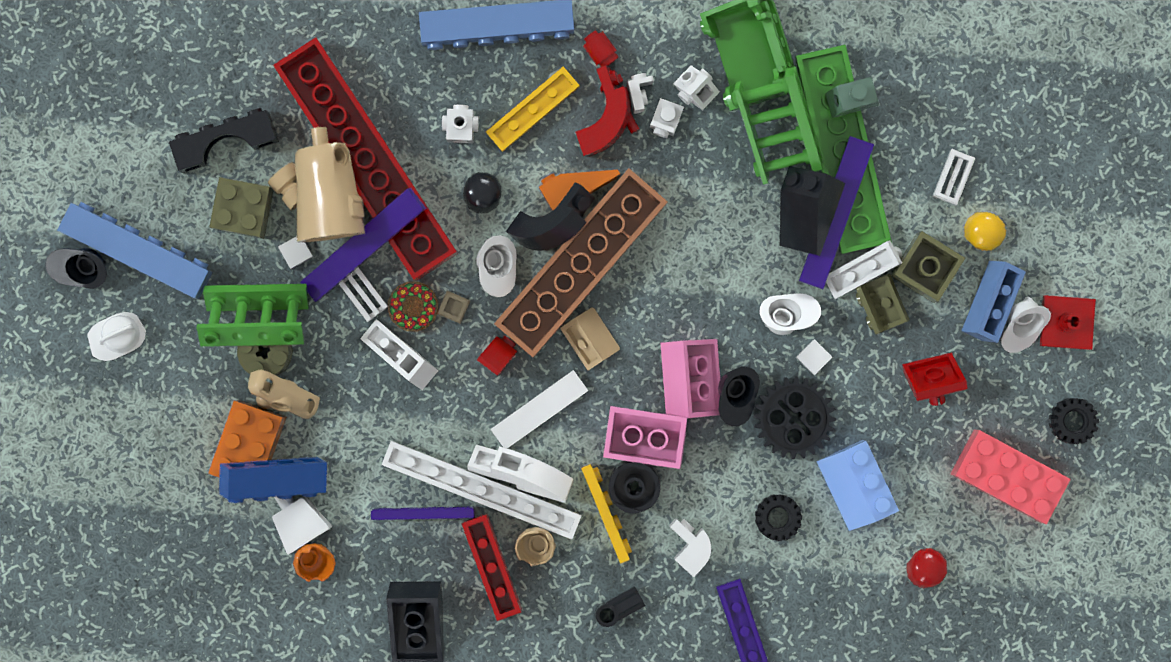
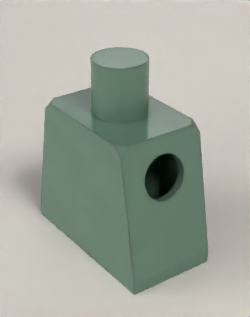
M872 77L838 85L825 93L832 118L879 106Z

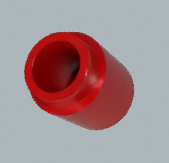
M595 30L584 38L586 43L583 45V48L597 66H609L619 58L615 53L617 52L616 48L603 31L598 34Z

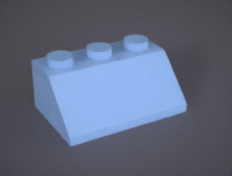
M861 440L816 461L849 531L877 522L899 511L867 441Z

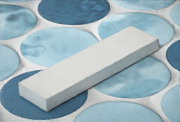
M573 370L491 428V431L503 448H509L588 390Z

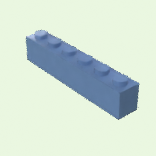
M572 0L419 12L421 43L423 47L428 46V50L443 49V45L453 44L454 48L468 47V43L478 42L479 46L493 45L495 40H504V43L511 44L519 42V38H529V41H542L544 36L553 35L554 39H567L570 37L569 34H574Z
M80 202L79 206L70 203L57 231L195 299H200L204 286L207 285L213 273L207 270L208 264L196 258L191 262L184 258L186 253L174 247H171L169 251L161 247L162 241L150 235L145 239L139 236L140 230L126 224L125 228L116 225L117 219L105 213L100 217L93 213L95 208L83 202Z

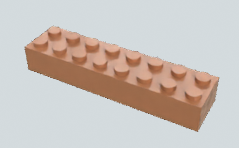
M628 168L584 219L587 222L574 237L563 243L494 324L534 358L667 205L668 201Z

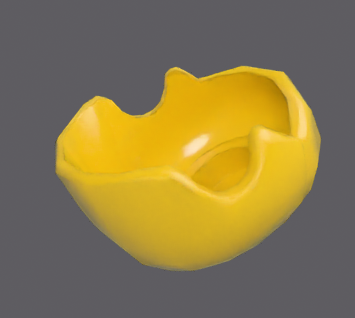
M976 212L968 218L964 225L965 238L979 250L992 251L1004 241L1006 226L993 213Z

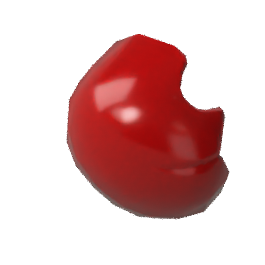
M920 549L907 562V576L915 586L920 588L937 586L946 577L947 561L935 549Z

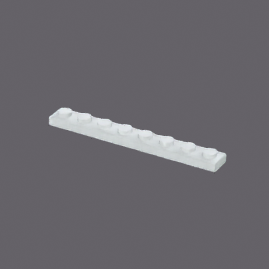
M394 441L390 442L382 462L383 466L569 539H573L582 516Z

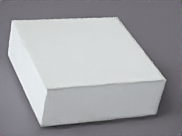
M297 236L278 246L290 269L314 257L306 242H297Z
M813 339L796 358L815 375L832 356Z

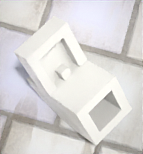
M675 518L669 526L687 544L674 559L695 577L710 558V539L702 528L694 535L692 532L695 528L685 519L680 522Z

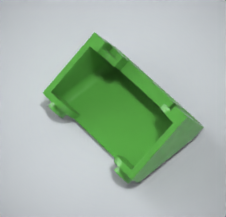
M733 0L700 13L702 19L700 21L701 29L705 35L715 38L730 85L725 88V93H723L724 103L730 111L740 109L739 106H734L731 94L734 92L736 82L741 81L744 91L781 82V79L785 78V70L795 67L773 0ZM781 92L766 97L747 101L748 106H752L787 94H785V92Z

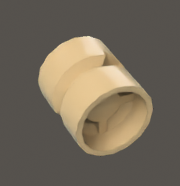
M291 162L276 172L270 178L268 184L276 194L283 195L282 201L292 211L297 208V179L295 163Z

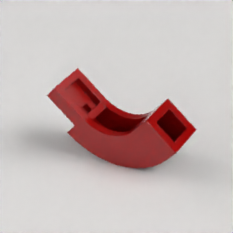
M608 66L596 69L606 97L605 111L595 124L575 132L583 156L586 157L598 154L612 146L623 134L630 117L631 98L629 89L625 86L617 88V85L620 84L618 75L615 70L611 71V68Z

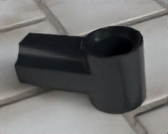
M634 586L609 601L599 604L595 609L594 616L601 626L611 627L619 620L645 607V604ZM610 608L613 610V617L610 621L606 622L600 619L599 614L602 609Z

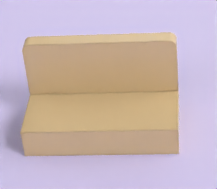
M593 307L560 328L587 370H590L620 350L619 345Z

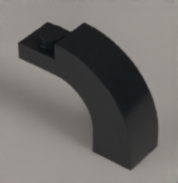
M575 182L553 211L540 217H532L520 211L505 232L517 243L531 250L541 251L555 248L570 240L584 227L587 222L582 216L595 198L582 185Z

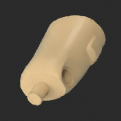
M327 127L312 128L313 146L299 149L295 154L297 242H318L365 234L363 200L357 193L349 149L345 143H328Z

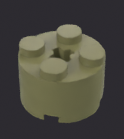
M292 345L237 346L239 363L249 374L257 370H265L278 376L287 369L293 354ZM262 347L270 348V352L267 353L268 358L260 355L263 351Z

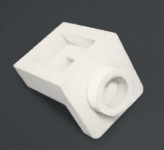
M646 73L631 76L632 80L627 82L633 114L644 112V105L648 104L645 89L640 90V87L653 84L654 79L653 76L647 77Z
M660 98L650 124V128L654 129L653 133L663 138H668V135L674 136L684 107Z

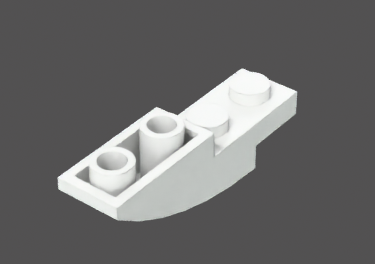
M476 445L467 465L470 472L516 484L518 490L564 503L573 484V478L558 469L527 455L500 446L497 451Z

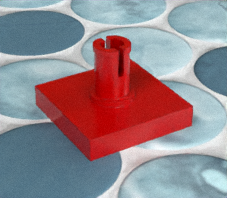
M1044 295L1042 306L1049 309L1051 319L1040 333V346L1092 350L1096 299Z
M952 352L902 364L903 373L917 401L929 399L931 405L938 406L937 398H939L942 405L946 401L945 394L967 389V381Z

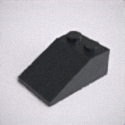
M789 166L781 187L779 246L820 256L845 183L826 173Z
M441 581L390 582L386 602L392 662H443V598Z

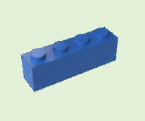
M318 457L220 463L219 494L230 503H242L244 499L253 498L255 501H267L269 497L275 496L279 499H291L293 495L300 494L303 497H316L317 493L326 492L327 462Z

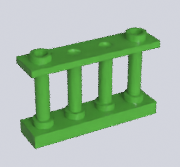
M796 66L785 70V78H782L781 82L744 91L742 83L739 81L736 82L734 92L731 93L734 106H739L756 160V162H753L755 174L757 177L761 176L763 185L768 184L769 171L801 163L810 164L812 171L823 170L824 160ZM781 92L790 94L792 102H789L788 106L751 115L747 101ZM787 116L797 118L799 126H796V129L758 138L755 128L756 124ZM796 139L804 141L806 149L802 153L765 161L762 148Z
M307 284L204 286L203 295L206 311L211 312L209 323L197 324L196 327L200 347L304 344L302 322H297L298 310L309 309ZM262 310L260 323H245L247 311ZM288 310L286 322L271 323L272 311ZM221 311H236L235 322L219 324Z

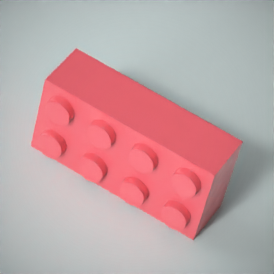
M973 430L950 473L963 482L1046 525L1071 480L981 430Z

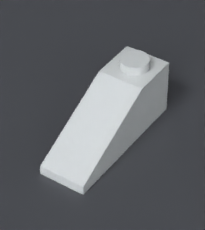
M377 319L360 338L403 377L421 390L426 387L438 372L433 365Z

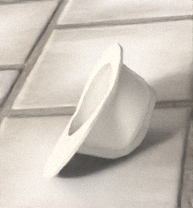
M498 235L487 239L478 251L476 258L480 284L484 291L494 297L507 295L515 285L516 248L507 237Z
M796 293L772 296L762 302L760 316L765 323V327H768L773 333L787 335L794 330L809 328L817 323L821 316V307L816 299L807 294Z
M1025 297L1022 302L1012 306L1008 316V327L1001 338V345L1004 350L1010 353H1017L1030 347L1051 319L1049 309L1039 306L1030 297Z
M122 312L110 316L92 326L87 336L92 356L99 360L110 361L132 352L140 347L145 340L146 330L138 316L134 313Z

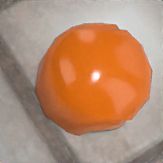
M319 543L303 545L296 552L293 561L296 574L308 582L311 580L325 581L333 574L336 565L334 555L324 545Z

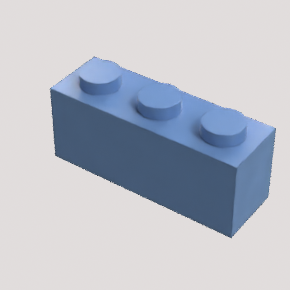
M989 261L962 332L981 341L998 343L1026 271L1007 262Z

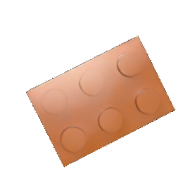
M234 400L208 474L220 477V463L272 460L287 417L240 400Z

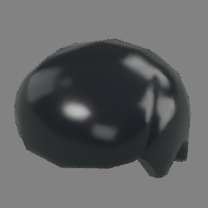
M477 172L467 179L463 189V198L470 210L478 214L489 213L499 205L502 192L501 185L495 176L488 172Z

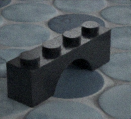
M257 108L247 112L248 116L239 119L238 116L229 117L223 120L224 124L215 127L213 124H208L200 127L197 133L190 135L189 132H184L174 136L175 140L169 141V145L178 171L186 173L207 166L210 150L217 142L225 138H241L255 150L279 142L270 113L267 110L262 111V108Z

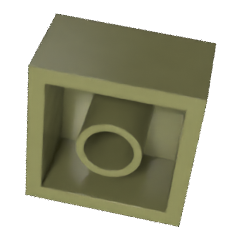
M219 177L209 228L264 239L274 190L269 186Z
M920 231L916 233L901 258L902 263L895 267L891 277L932 303L939 302L964 262L965 257L925 232Z

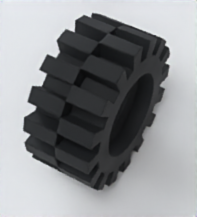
M1067 398L1059 401L1058 405L1052 408V415H1049V419H1051L1049 427L1052 428V433L1058 437V440L1068 444L1085 443L1087 439L1093 438L1094 432H1097L1096 423H1099V419H1096V415L1098 413L1096 410H1093L1092 407L1094 406L1091 403H1087L1086 400ZM1071 411L1078 412L1083 418V424L1077 431H1070L1064 423L1065 416Z
M773 494L764 498L758 504L757 511H755V523L758 530L770 540L782 541L791 539V536H795L798 533L797 530L802 525V515L800 507L793 499L785 495ZM774 508H783L788 514V521L782 527H774L769 522V513Z

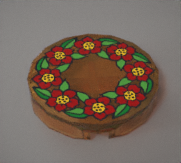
M408 281L399 285L391 293L388 300V313L391 320L399 328L408 332H419L428 328L435 321L439 310V302L432 289L423 283Z

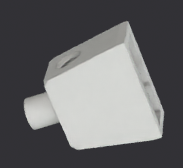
M277 496L274 497L282 510L273 515L272 519L288 555L332 528L328 520L307 497H302L297 501H294L293 498L279 499Z

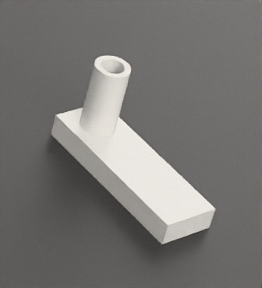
M887 241L829 273L826 283L833 297L837 299L902 263V251L900 248L893 246L891 241Z

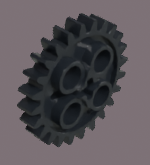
M794 376L792 383L789 382L787 377H784L782 386L778 381H774V390L769 387L765 388L768 393L767 397L764 395L758 396L763 401L762 405H754L755 408L760 410L759 414L753 415L754 418L760 420V423L755 424L754 428H761L762 430L757 437H766L763 446L766 447L772 444V453L781 449L780 454L783 458L787 452H790L791 459H795L796 453L799 452L800 456L804 459L807 450L812 455H815V446L821 449L824 448L821 443L822 439L831 440L826 434L827 431H835L833 427L829 426V422L837 421V418L830 417L829 413L836 409L827 406L832 398L824 399L822 397L826 392L825 389L816 391L817 382L808 386V378H805L799 384L798 376ZM794 392L800 394L802 399L801 404L797 407L791 406L788 400L789 396ZM780 400L784 402L792 413H800L798 419L809 429L810 435H807L797 423L792 422L790 424L791 416L778 404ZM774 410H779L783 414V420L779 424H773L770 421V414ZM811 411H815L819 416V421L814 426H810L806 421V416ZM795 428L800 432V439L796 443H791L787 438V434L791 429Z

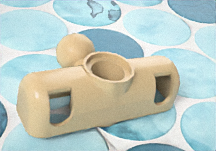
M257 370L250 374L248 390L256 396V402L260 408H273L282 412H291L303 419H310L317 412L320 397L298 387L293 381L282 379L265 370ZM267 378L271 379V380H272V384L269 383V382H267L266 379H267Z

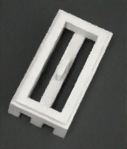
M951 149L932 197L957 206L975 158ZM956 156L958 157V160L952 172L945 193L942 194L940 192L944 185L945 179L947 177L953 159ZM966 160L968 162L954 198L949 197L962 162Z
M359 267L339 283L367 322L388 308V305ZM357 274L381 305L379 308L375 307L353 278L354 275ZM349 280L372 310L371 314L367 313L346 285V281Z

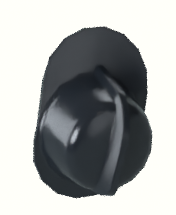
M59 248L50 253L45 263L50 277L64 285L94 289L100 287L105 282L107 276L106 261L103 260L96 250L91 248H81L79 250Z
M741 366L723 375L719 381L720 400L718 411L723 422L731 427H739L745 424L751 417L760 380L756 371L750 367Z

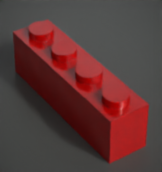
M488 513L464 521L462 527L496 620L499 621L521 613L522 607Z

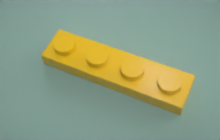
M563 66L488 129L486 134L504 152L576 91L580 85Z
M591 463L581 467L620 564L630 560L628 554L632 550L627 538L621 539L618 530L622 529V525L617 514L612 516L608 506L613 505L608 491L602 492L599 482H602L603 479L598 467L592 468Z

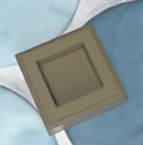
M447 291L437 314L461 324L471 301Z

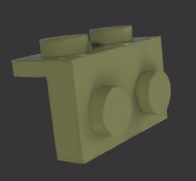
M890 273L856 288L857 301L861 307H864L867 314V324L871 330H874L876 335L910 320Z

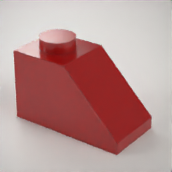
M505 335L502 339L496 336L478 357L477 361L497 376H500L518 352L514 349L516 344Z

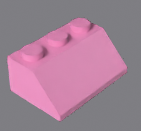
M717 339L660 343L666 414L687 418L720 415L718 411L720 368Z
M610 406L603 457L680 469L685 446L687 417Z

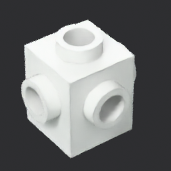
M690 66L674 83L680 91L677 94L679 98L687 105L693 103L701 110L720 92L713 84V78L704 69L699 71L693 66Z
M453 105V109H447V115L442 116V131H446L448 143H473L474 132H478L479 117L474 116L473 109H468L469 106ZM464 121L462 126H456L457 122Z

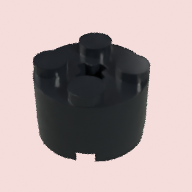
M621 461L612 471L609 481V493L614 504L620 510L631 514L641 513L655 505L660 495L661 481L659 473L650 464ZM638 481L640 487H637L636 490H631V485L628 483Z

